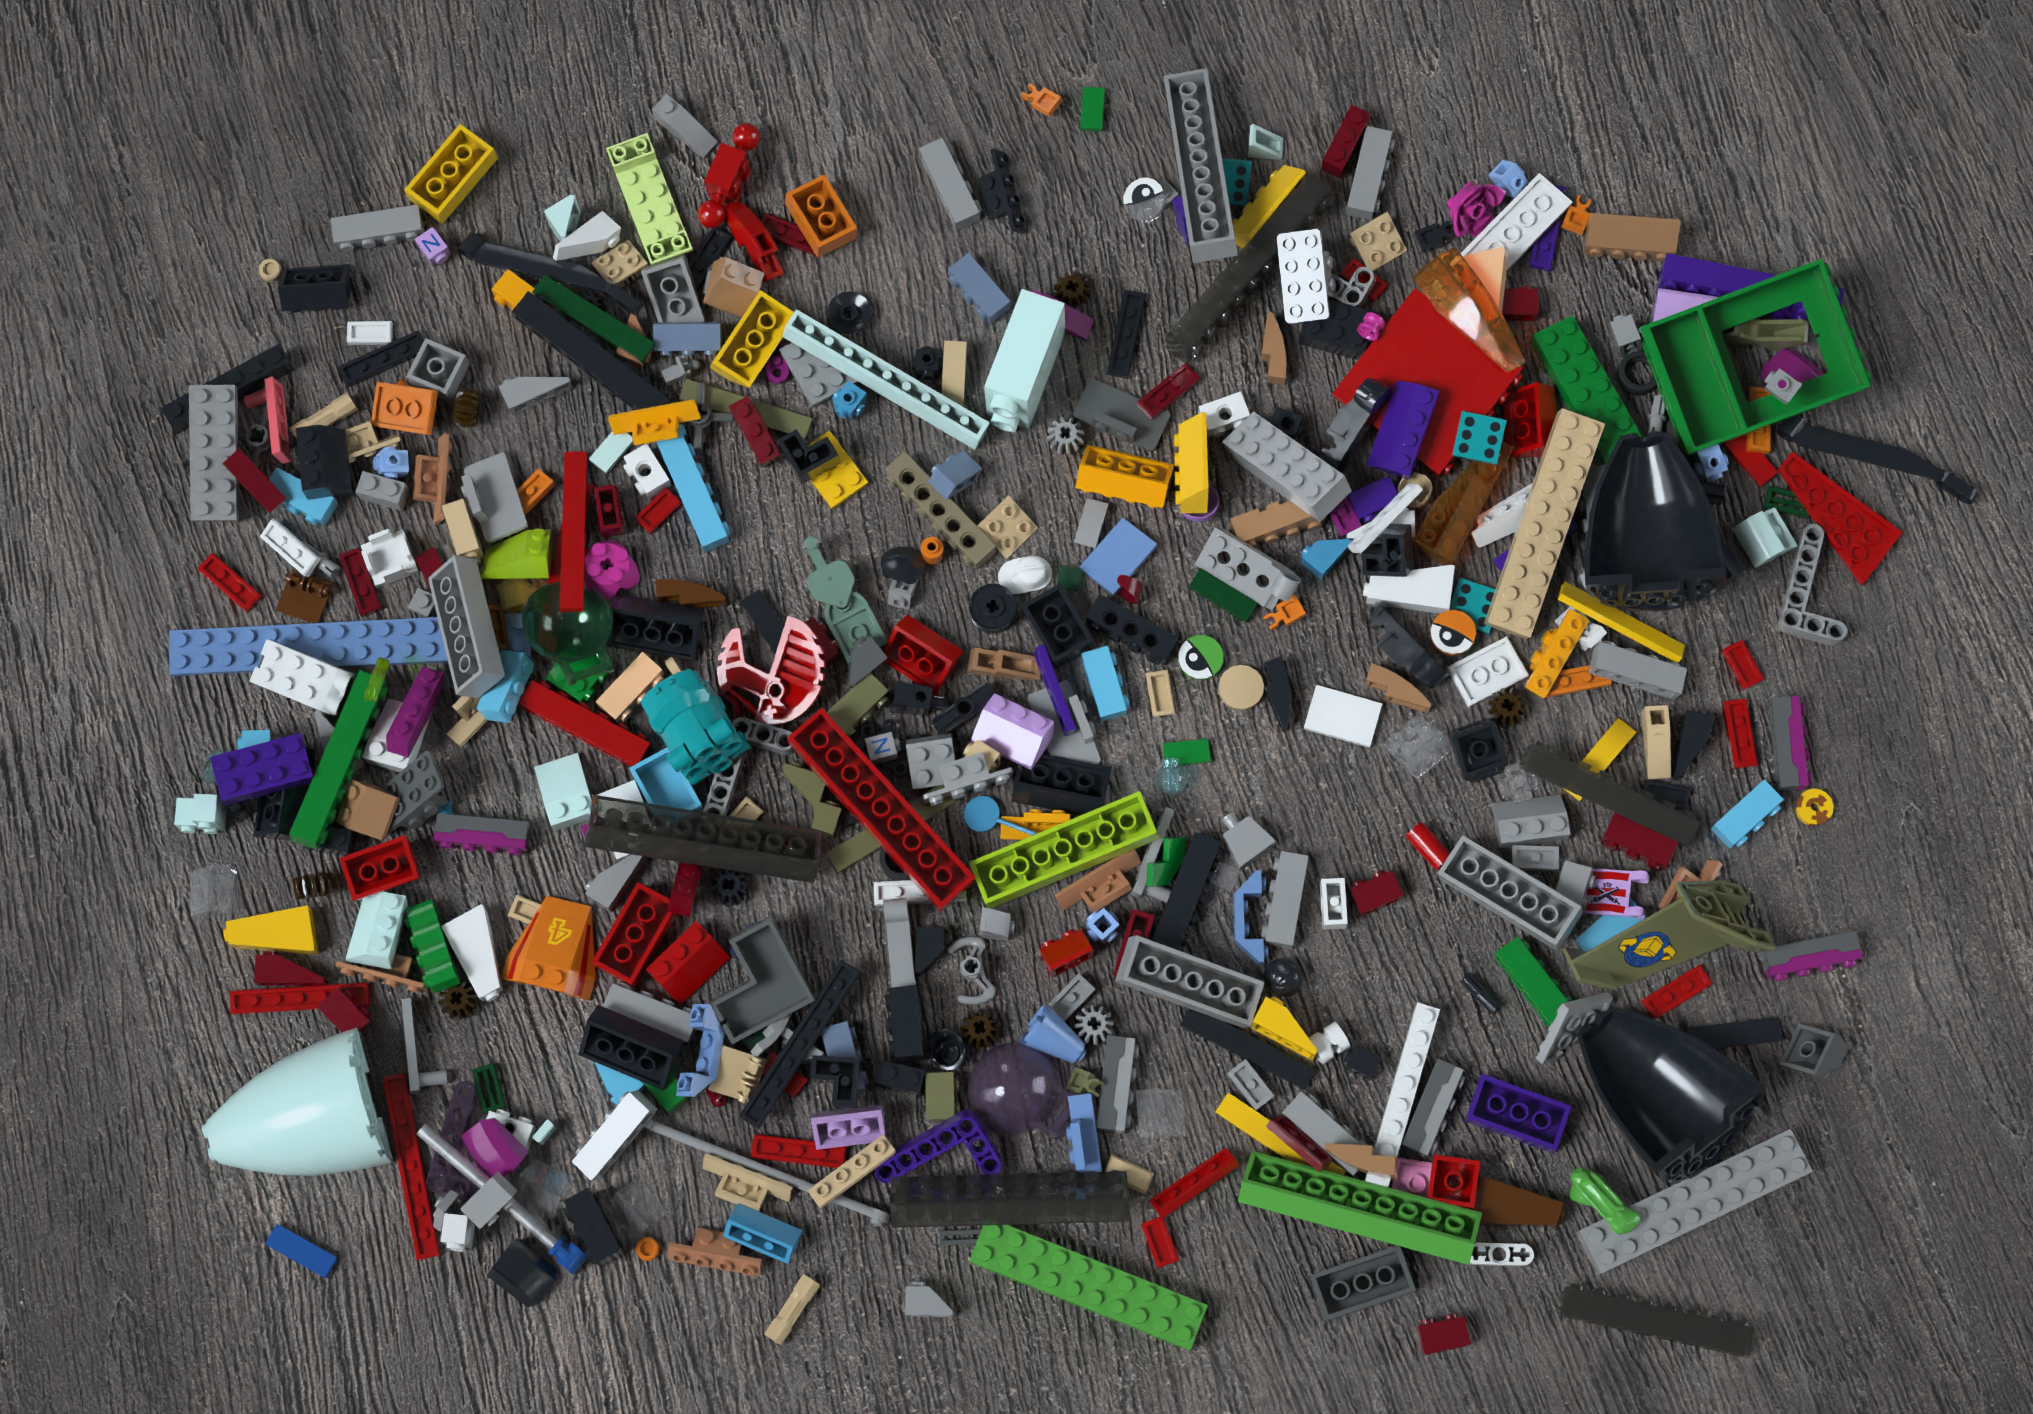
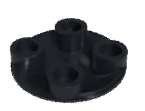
M895 547L885 552L881 558L882 575L886 578L905 582L906 584H914L917 578L924 573L926 562L922 554L915 549Z

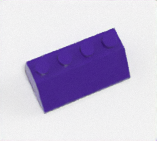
M1396 381L1367 462L1368 467L1410 480L1439 398L1438 390L1416 383Z

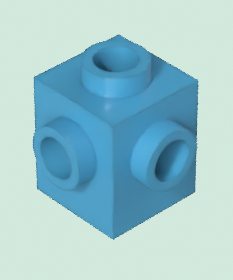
M850 381L842 389L839 388L832 398L835 413L843 419L847 417L850 420L862 414L865 409L864 404L868 400L867 393Z

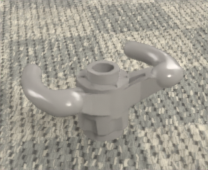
M975 936L963 937L950 944L946 950L949 954H952L961 947L973 946L970 956L961 961L960 971L964 979L975 982L984 992L978 996L959 995L957 1000L959 1003L967 1005H978L994 998L996 988L985 978L981 955L986 948L984 939ZM970 967L976 968L974 973H970L968 969Z

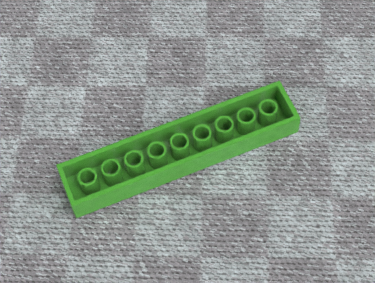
M1255 1151L1251 1152L1238 1202L1467 1265L1470 1264L1482 1216L1481 1212L1325 1170L1318 1172L1311 1166Z
M986 1217L969 1260L970 1264L1189 1352L1208 1306L989 1217Z

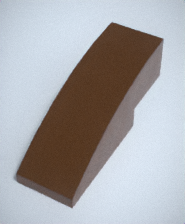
M656 579V594L659 602L680 601L681 606L691 608L727 606V600L724 595L703 585L682 580Z

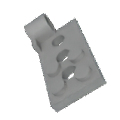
M1218 525L1214 528L1194 564L1261 606L1274 610L1279 599L1290 601L1301 582L1300 578L1294 574V571ZM1221 551H1226L1229 553V562H1224L1221 560ZM1240 563H1246L1249 566L1250 572L1248 574L1240 571ZM1259 575L1268 577L1269 584L1267 586L1259 583Z

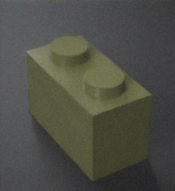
M953 1072L925 1073L927 1123L943 1122L959 1113V1101H955V1092H959V1078H954Z

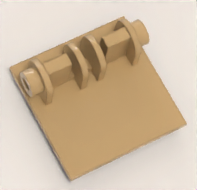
M1388 212L1349 233L1351 245L1353 247L1356 246L1366 267L1372 271L1407 251Z
M628 239L591 263L605 281L619 288L625 285L623 280L629 284L630 282L627 279L629 276L632 280H635L633 274L637 278L641 275L642 268L648 266V263Z
M1009 495L977 525L1006 559L1038 528Z
M723 1045L717 1078L709 1084L708 1090L736 1098L739 1102L747 1104L758 1087L767 1059L755 1057L752 1054Z

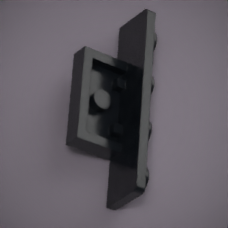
M993 148L990 151L995 170L978 178L987 217L990 220H995L1007 214L1011 230L1020 234L1026 233V221L1021 214L1020 199L1014 188L1015 180L1009 169V158L1004 152Z

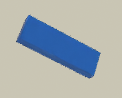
M276 1224L265 1243L270 1248L326 1279L338 1260V1257L279 1224Z

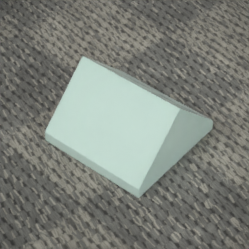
M569 195L544 211L551 229L560 242L577 229L581 210L575 195Z

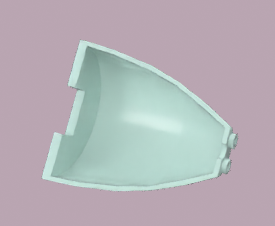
M357 1028L320 1040L282 1058L253 1077L234 1093L207 1120L206 1124L202 1125L203 1135L205 1138H208L210 1145L208 1148L210 1160H216L219 1164L249 1171L298 1176H317L358 1171L394 1163L382 1117L377 1118L365 1075V1073L369 1072Z

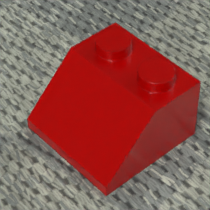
M1075 929L1069 930L1062 935V939L1057 941L1051 939L1043 943V948L1039 949V953L1052 978L1093 958V948L1081 929L1078 931Z

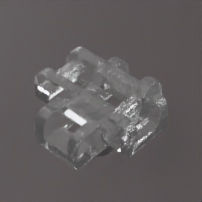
M1522 762L1505 766L1506 778L1497 780L1501 798L1512 797L1515 804L1533 800L1531 792L1540 788L1535 770L1525 773Z

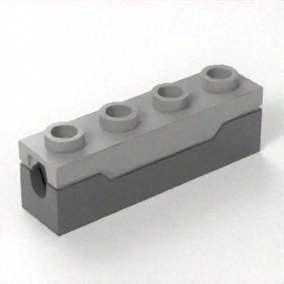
M1107 1035L1102 1082L1105 1084L1104 1087L1101 1086L1096 1131L1124 1134L1125 1128L1130 1129L1131 1114H1127V1106L1133 1103L1134 1091H1129L1130 1082H1135L1136 1068H1132L1133 1059H1138L1139 1045H1135V1038Z
M1441 1059L1436 1060L1401 1142V1148L1419 1154V1156L1424 1158L1429 1153H1434L1438 1141L1434 1139L1437 1132L1442 1133L1447 1123V1120L1444 1119L1447 1110H1452L1456 1098L1452 1096L1455 1089H1461L1465 1077L1461 1076L1464 1069L1455 1067Z

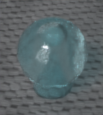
M1161 758V767L1156 772L1155 777L1156 786L1161 792L1168 795L1181 792L1186 786L1187 777L1184 769L1179 764V758Z

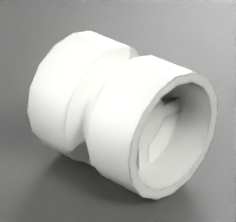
M1336 1022L1323 1028V1033L1316 1032L1308 1037L1318 1050L1316 1058L1321 1064L1334 1058V1053L1341 1054L1350 1048L1347 1037Z

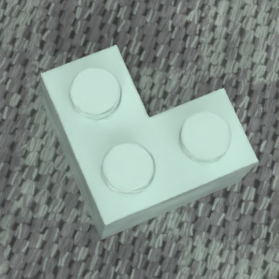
M194 794V798H177L174 825L181 829L183 833H195V830H204V833L218 834V831H225L227 807L223 806L218 795Z

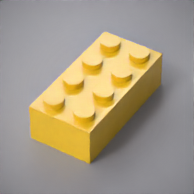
M459 124L404 191L411 202L419 205L422 210L443 224L496 162L498 157L493 147Z

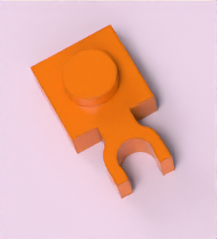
M1029 83L1027 86L1032 93L1026 94L1022 92V99L1032 101L1033 109L1051 117L1062 103V97L1045 87L1039 92L1034 85Z
M1578 195L1574 207L1569 206L1561 228L1582 235L1591 214L1586 212L1591 199H1588L1586 204H1581L1579 201L1581 195Z
M1293 595L1290 601H1282L1275 605L1278 612L1269 613L1264 616V619L1266 621L1271 618L1275 619V623L1269 626L1271 631L1279 627L1281 622L1284 621L1289 626L1307 616L1297 596Z

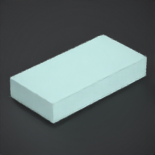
M612 431L592 454L589 461L605 474H608L633 444L632 436L628 433L614 435Z

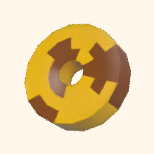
M1809 789L1803 792L1797 799L1795 811L1801 822L1809 826H1819L1830 819L1834 805L1831 797L1826 792L1820 789ZM1811 804L1817 805L1818 811H1813Z

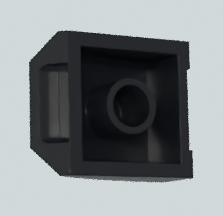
M1491 718L1478 720L1452 729L1447 733L1465 781L1474 783L1495 776L1508 766L1495 721Z
M516 1238L490 1269L487 1277L526 1307H531L538 1304L555 1283L557 1269Z

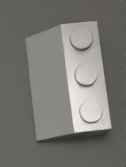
M1560 794L1492 803L1499 849L1512 847V845H1532L1567 840L1570 836L1567 811Z

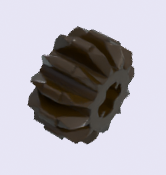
M1076 270L1073 272V276H1070L1066 271L1065 278L1060 276L1057 278L1059 284L1054 285V290L1057 291L1054 296L1056 299H1060L1061 302L1068 303L1070 307H1072V304H1075L1079 309L1081 307L1080 302L1086 304L1088 302L1087 296H1091V290L1088 289L1091 283L1090 281H1085L1086 276L1084 274L1077 277Z
M460 389L455 399L454 423L461 427H474L479 418L480 395L478 392L470 389Z
M1504 688L1500 690V695L1494 692L1492 695L1494 700H1489L1488 705L1492 707L1488 710V714H1496L1492 720L1495 722L1499 719L1502 720L1500 723L1501 727H1504L1506 721H1508L1510 727L1514 726V720L1520 723L1522 721L1521 715H1525L1527 712L1526 709L1522 708L1526 706L1527 702L1524 700L1519 701L1522 694L1518 693L1514 696L1513 688L1510 689L1508 694ZM1504 704H1507L1508 707H1512L1511 710L1508 711L1507 708H1503Z
M327 872L298 876L292 879V890L295 898L298 900L329 895L332 892V881Z
M463 981L460 986L458 984L452 988H447V992H439V995L445 999L439 1000L438 1004L444 1006L441 1010L442 1013L446 1014L449 1012L450 1019H453L457 1014L458 1019L462 1020L464 1012L468 1016L472 1015L468 1010L470 1007L473 1009L477 1008V1005L472 1001H476L478 996L472 994L475 990L473 986L468 987L466 981ZM456 996H459L462 1001L459 1005L454 999Z
M979 1009V1016H976L973 1010L970 1011L972 1019L964 1016L963 1021L968 1025L960 1026V1030L968 1031L962 1035L963 1040L970 1038L968 1046H972L976 1041L977 1049H981V1042H984L987 1048L990 1047L988 1039L996 1042L997 1037L992 1033L1000 1032V1028L993 1027L998 1023V1020H990L992 1017L991 1012H988L984 1017L983 1009ZM980 1024H983L985 1032L981 1033L980 1031V1034H977L975 1026L978 1025L980 1027Z

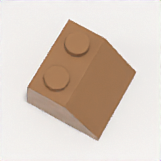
M727 257L713 262L703 303L742 318L760 291L764 273Z
M351 779L336 822L350 830L385 841L400 798L371 783Z

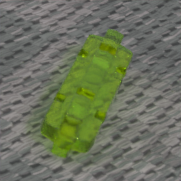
M381 657L377 659L376 668L373 669L368 683L369 688H366L364 693L365 699L373 702L376 701L378 691H380L386 675L385 671L388 670L390 665L389 660Z

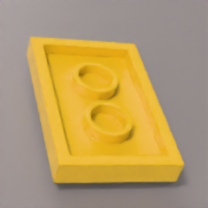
M829 430L807 445V447L828 437L839 455L840 464L810 480L833 510L868 486L869 483Z

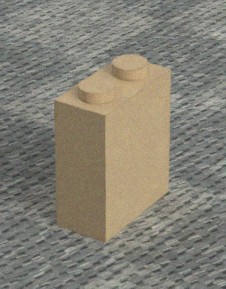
M464 499L442 505L456 554L476 559L477 565H481L485 555L473 517L470 516Z

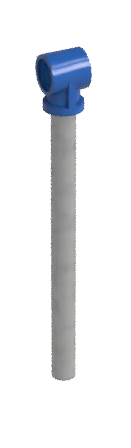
M426 1123L417 1132L421 1139L477 1187L481 1188L490 1179ZM517 1201L506 1210L549 1247L548 1254L551 1256L553 1254L557 1257L556 1261L574 1275L588 1259L586 1254L574 1243L567 1242L564 1235L559 1238Z

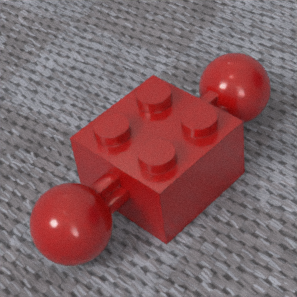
M742 123L734 129L732 140L735 147L724 143L720 144L706 175L704 184L708 198H711V200L705 201L700 205L697 215L700 223L707 228H717L722 225L726 217L723 204H730L735 202V200L738 201L743 189L741 187L743 182H747L750 177L751 169L746 153L755 149L760 142V132L753 124Z

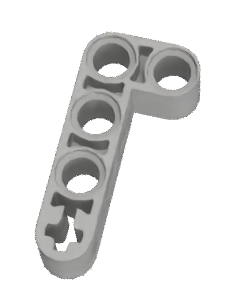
M1360 267L1355 271L1350 282L1331 273V278H1334L1335 282L1340 283L1339 290L1333 292V297L1331 298L1341 303L1361 307L1375 285L1376 277L1374 273L1367 267ZM1369 273L1371 277L1369 282L1365 284L1360 283L1359 277L1361 274ZM1351 293H1358L1359 300L1357 302H1348V297Z
M907 899L883 900L892 987L916 985Z

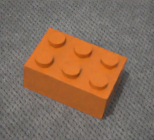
M825 174L786 193L785 205L817 258L856 239L857 227Z

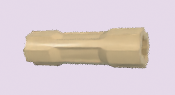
M346 392L333 400L330 405L289 428L297 439L296 428L317 424L329 426L339 419H344L358 409Z
M803 1274L795 1285L792 1294L777 1317L773 1319L764 1335L782 1345L801 1312L820 1287V1284Z

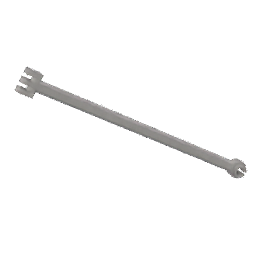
M651 1119L643 1127L646 1130L656 1132L711 1155L719 1156L731 1163L740 1164L754 1172H761L774 1180L784 1181L789 1186L807 1193V1190L814 1186V1184L677 1131ZM842 1195L831 1201L872 1218L870 1223L880 1227L887 1224L890 1218V1214Z

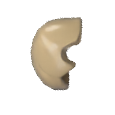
M1414 472L1410 480L1402 478L1397 487V493L1407 484H1418L1423 489L1407 507L1419 508L1424 506L1432 494L1433 486L1431 480L1426 475Z

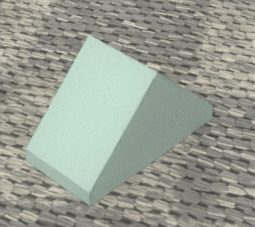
M1255 124L1250 125L1248 158L1282 159L1283 138Z

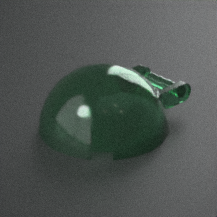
M561 581L547 584L537 589L528 597V603L522 609V627L525 637L539 655L549 661L558 663L570 686L575 685L578 680L603 672L608 674L614 671L613 664L604 648L612 632L613 614L610 605L601 594L593 588H590V591L584 589V612L560 611ZM595 654L601 664L573 672L570 664L588 660Z

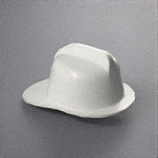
M1027 556L1010 560L1000 568L998 573L999 584L1006 587L1012 594L1040 590L1045 588L1052 578L1050 564L1039 556Z

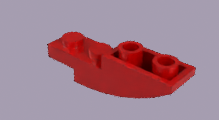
M740 201L724 205L725 219L739 247L745 245L756 269L764 273L763 283L784 275L775 256V253L779 250L762 222Z

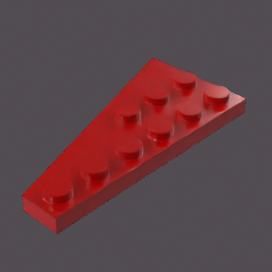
M1792 451L1777 470L1807 510L1815 524L1821 526L1826 539L1860 586H1862L1903 532Z

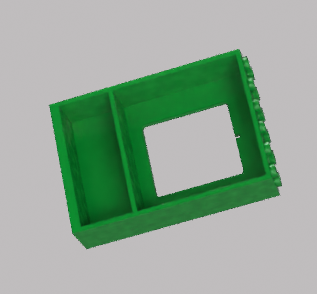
M1822 259L1816 260L1641 326L1638 329L1642 347L1685 458L1712 446L1726 443L1863 392L1871 387L1869 384L1872 382L1871 375L1868 369L1864 370L1861 363L1864 360L1860 348L1855 347L1853 341L1856 339L1854 330L1851 326H1847L1845 320L1848 318L1844 305H1839L1837 297H1840L1836 284H1831L1829 276L1832 274L1828 263H1824ZM1801 302L1814 335L1819 334L1820 336L1816 338L1828 372L1802 382L1801 387L1787 404H1784L1772 394L1748 402L1721 332Z

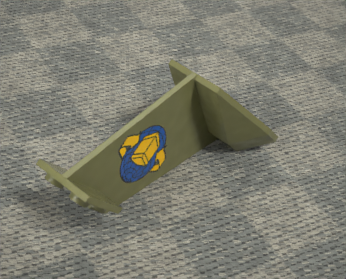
M1720 880L1677 882L1674 886L1681 899L1589 951L1566 946L1563 947L1562 951L1578 982L1616 990L1618 986L1622 987L1727 944L1734 948L1751 952L1774 951L1776 946L1767 931L1747 927L1741 918L1740 912L1749 902L1742 886Z

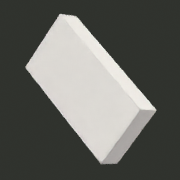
M354 321L347 323L348 345H386L393 342L392 321Z

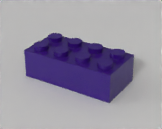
M301 733L210 757L223 806L308 784L313 780Z
M1481 1074L1464 1122L1554 1154L1557 1151L1572 1106Z

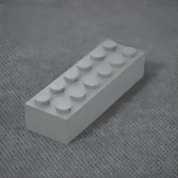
M189 385L191 521L239 522V481L222 465L225 460L238 450L237 386Z
M1254 411L1222 441L1231 459L1319 522L1351 492V488L1342 473Z
M453 555L428 580L456 695L479 698L501 680L505 674L477 560Z
M1463 835L1437 873L1442 882L1556 951L1560 950L1583 914L1580 905Z
M1137 935L1128 938L1115 979L1117 983L1241 1028L1252 1025L1264 986V982Z

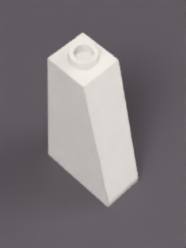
M1455 565L1412 570L1407 577L1370 576L1369 583H1364L1363 596H1367L1366 604L1374 605L1376 602H1379L1387 607L1437 614L1449 611Z
M481 904L442 925L441 928L479 999L482 1002L485 1000L490 1002L500 996L499 993L503 991L488 912Z

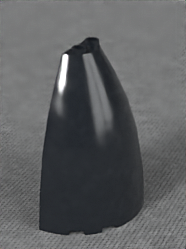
M1653 431L1648 433L1647 437H1638L1636 433L1621 435L1599 479L1589 513L1585 549V585L1587 592L1592 598L1598 597L1600 603L1606 606L1616 607L1617 605H1622L1628 611L1675 609L1684 607L1687 601L1694 600L1699 602L1711 596L1710 591L1715 588L1720 589L1726 580L1727 574L1722 544L1712 508L1698 477L1667 432Z
M1611 1006L1596 1016V1022L1593 1025L1585 1024L1578 1030L1577 1037L1587 1070L1608 1115L1634 1151L1664 1183L1665 1181H1668L1670 1184L1681 1183L1685 1176L1691 1179L1713 1165L1735 1144L1733 1140L1739 1131L1744 1132L1754 1119L1751 1114L1755 1106L1760 1107L1765 1093V1086L1700 1039L1671 1025Z

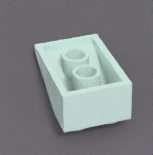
M578 753L534 767L544 806L554 831L598 817Z

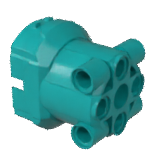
M687 669L671 675L655 685L641 700L652 729L661 736L670 752L666 755L668 762L676 772L681 771L692 785L697 784L711 773L715 774L726 770L730 766L732 758L738 757L751 748L744 734L740 730L738 732L735 730L725 712L726 706L718 694L695 670Z

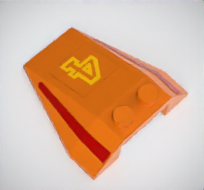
M546 896L541 907L538 908L532 917V921L526 926L507 955L501 980L520 985L537 986L565 993L570 997L590 1001L596 981L595 967L591 963L595 957L592 907Z

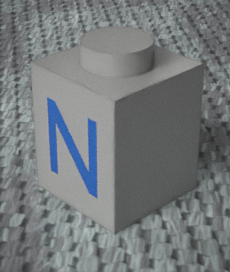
M892 732L865 738L870 761L873 765L898 759L897 752L901 751L898 737L893 738Z

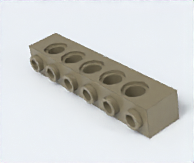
M905 451L885 468L886 481L893 488L896 486L899 488L902 498L908 504L912 502L917 507L915 510L922 519L927 518L932 523L930 525L931 528L938 535H944L947 539V545L953 551L958 550L963 555L961 559L968 567L973 566L976 570L979 569L997 552L996 546L968 516L950 498L946 500L928 482L930 477ZM906 477H913L915 479L911 484L903 482ZM926 492L930 496L926 500H920L918 495ZM937 508H942L945 510V513L941 516H936L933 514V511ZM952 524L960 526V529L956 532H952L948 528ZM967 540L975 542V545L971 548H967L963 544Z

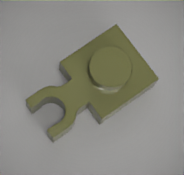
M1075 1067L1065 1088L1076 1094L1089 1092L1099 1097L1100 1094L1095 1092V1088L1098 1085L1104 1087L1105 1083L1095 1079L1096 1076Z

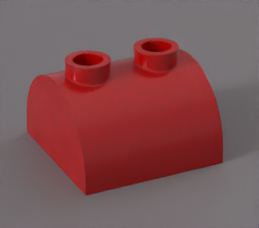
M1433 1154L1427 1198L1474 1210L1481 1161Z

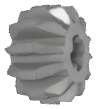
M1062 416L1060 424L1054 420L1052 422L1053 427H1048L1047 432L1050 434L1047 436V442H1052L1050 445L1052 450L1058 448L1057 453L1059 455L1063 450H1066V454L1069 456L1070 449L1077 452L1079 450L1078 445H1083L1084 440L1081 438L1085 435L1084 430H1079L1081 428L1080 423L1073 425L1074 419L1072 417L1068 422H1065V418ZM1065 433V435L1067 436L1068 433L1070 438L1066 439V437H1064L1063 439L1062 434Z
M1091 1005L1090 1013L1086 1008L1082 1009L1085 1017L1081 1015L1076 1016V1019L1082 1023L1075 1024V1029H1083L1077 1035L1080 1038L1087 1035L1084 1043L1088 1044L1090 1038H1093L1094 1045H1098L1097 1038L1100 1037L1103 1042H1106L1107 1039L1104 1033L1112 1035L1113 1031L1106 1027L1114 1026V1021H1106L1111 1017V1013L1102 1015L1104 1007L1101 1006L1099 1011L1095 1012V1005ZM1092 1020H1096V1023L1101 1024V1026H1097V1030H1092V1026H1088V1023L1091 1024Z

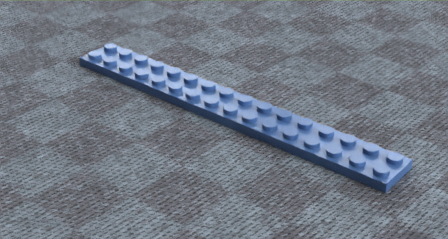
M531 613L504 614L509 650L507 651L522 652L529 659H532ZM437 617L169 631V675L171 677L252 673L255 667H258L263 656L261 652L267 639L276 640L340 668L448 663Z

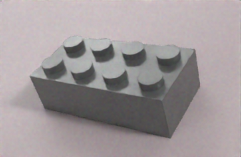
M1398 1245L1314 1273L1308 1277L1324 1323L1416 1291L1403 1252Z

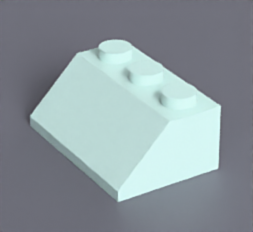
M381 892L363 898L345 960L347 962L386 969L392 968L405 922L404 917L407 915L406 908H408L406 896Z

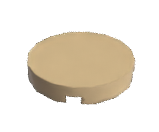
M1237 665L1223 673L1219 681L1218 690L1220 698L1225 705L1244 711L1253 708L1259 703L1263 696L1264 683L1257 670L1250 666Z

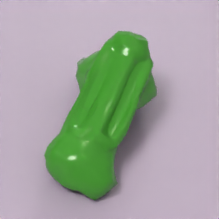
M1581 1167L1572 1171L1570 1176L1572 1186L1569 1192L1572 1201L1594 1207L1618 1235L1631 1232L1634 1227L1641 1223L1638 1211L1632 1210L1623 1204L1618 1195L1607 1185L1603 1175Z

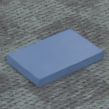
M1122 518L1081 564L1079 569L1111 595L1115 596L1122 588L1117 583V578L1120 575L1132 577L1158 545Z

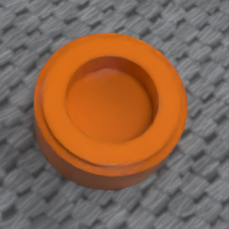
M651 1237L640 1239L636 1245L638 1257L644 1261H653L660 1253L659 1243Z

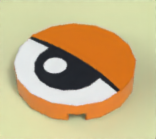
M1449 610L1439 614L1433 621L1430 636L1436 649L1443 654L1454 656L1465 653L1470 649L1476 637V627L1472 619L1464 612Z

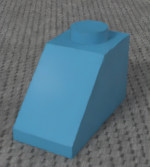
M1350 539L1316 541L1313 545L1309 544L1301 553L1303 556L1301 564L1322 580L1349 550L1348 545L1352 541Z

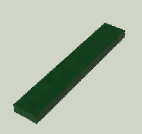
M546 275L542 277L532 291V294L537 293L543 297L545 303L551 307H556L564 315L642 363L655 347V343Z

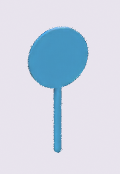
M975 797L965 807V822L974 831H989L998 822L1032 836L1037 834L1035 831L999 818V806L990 797Z

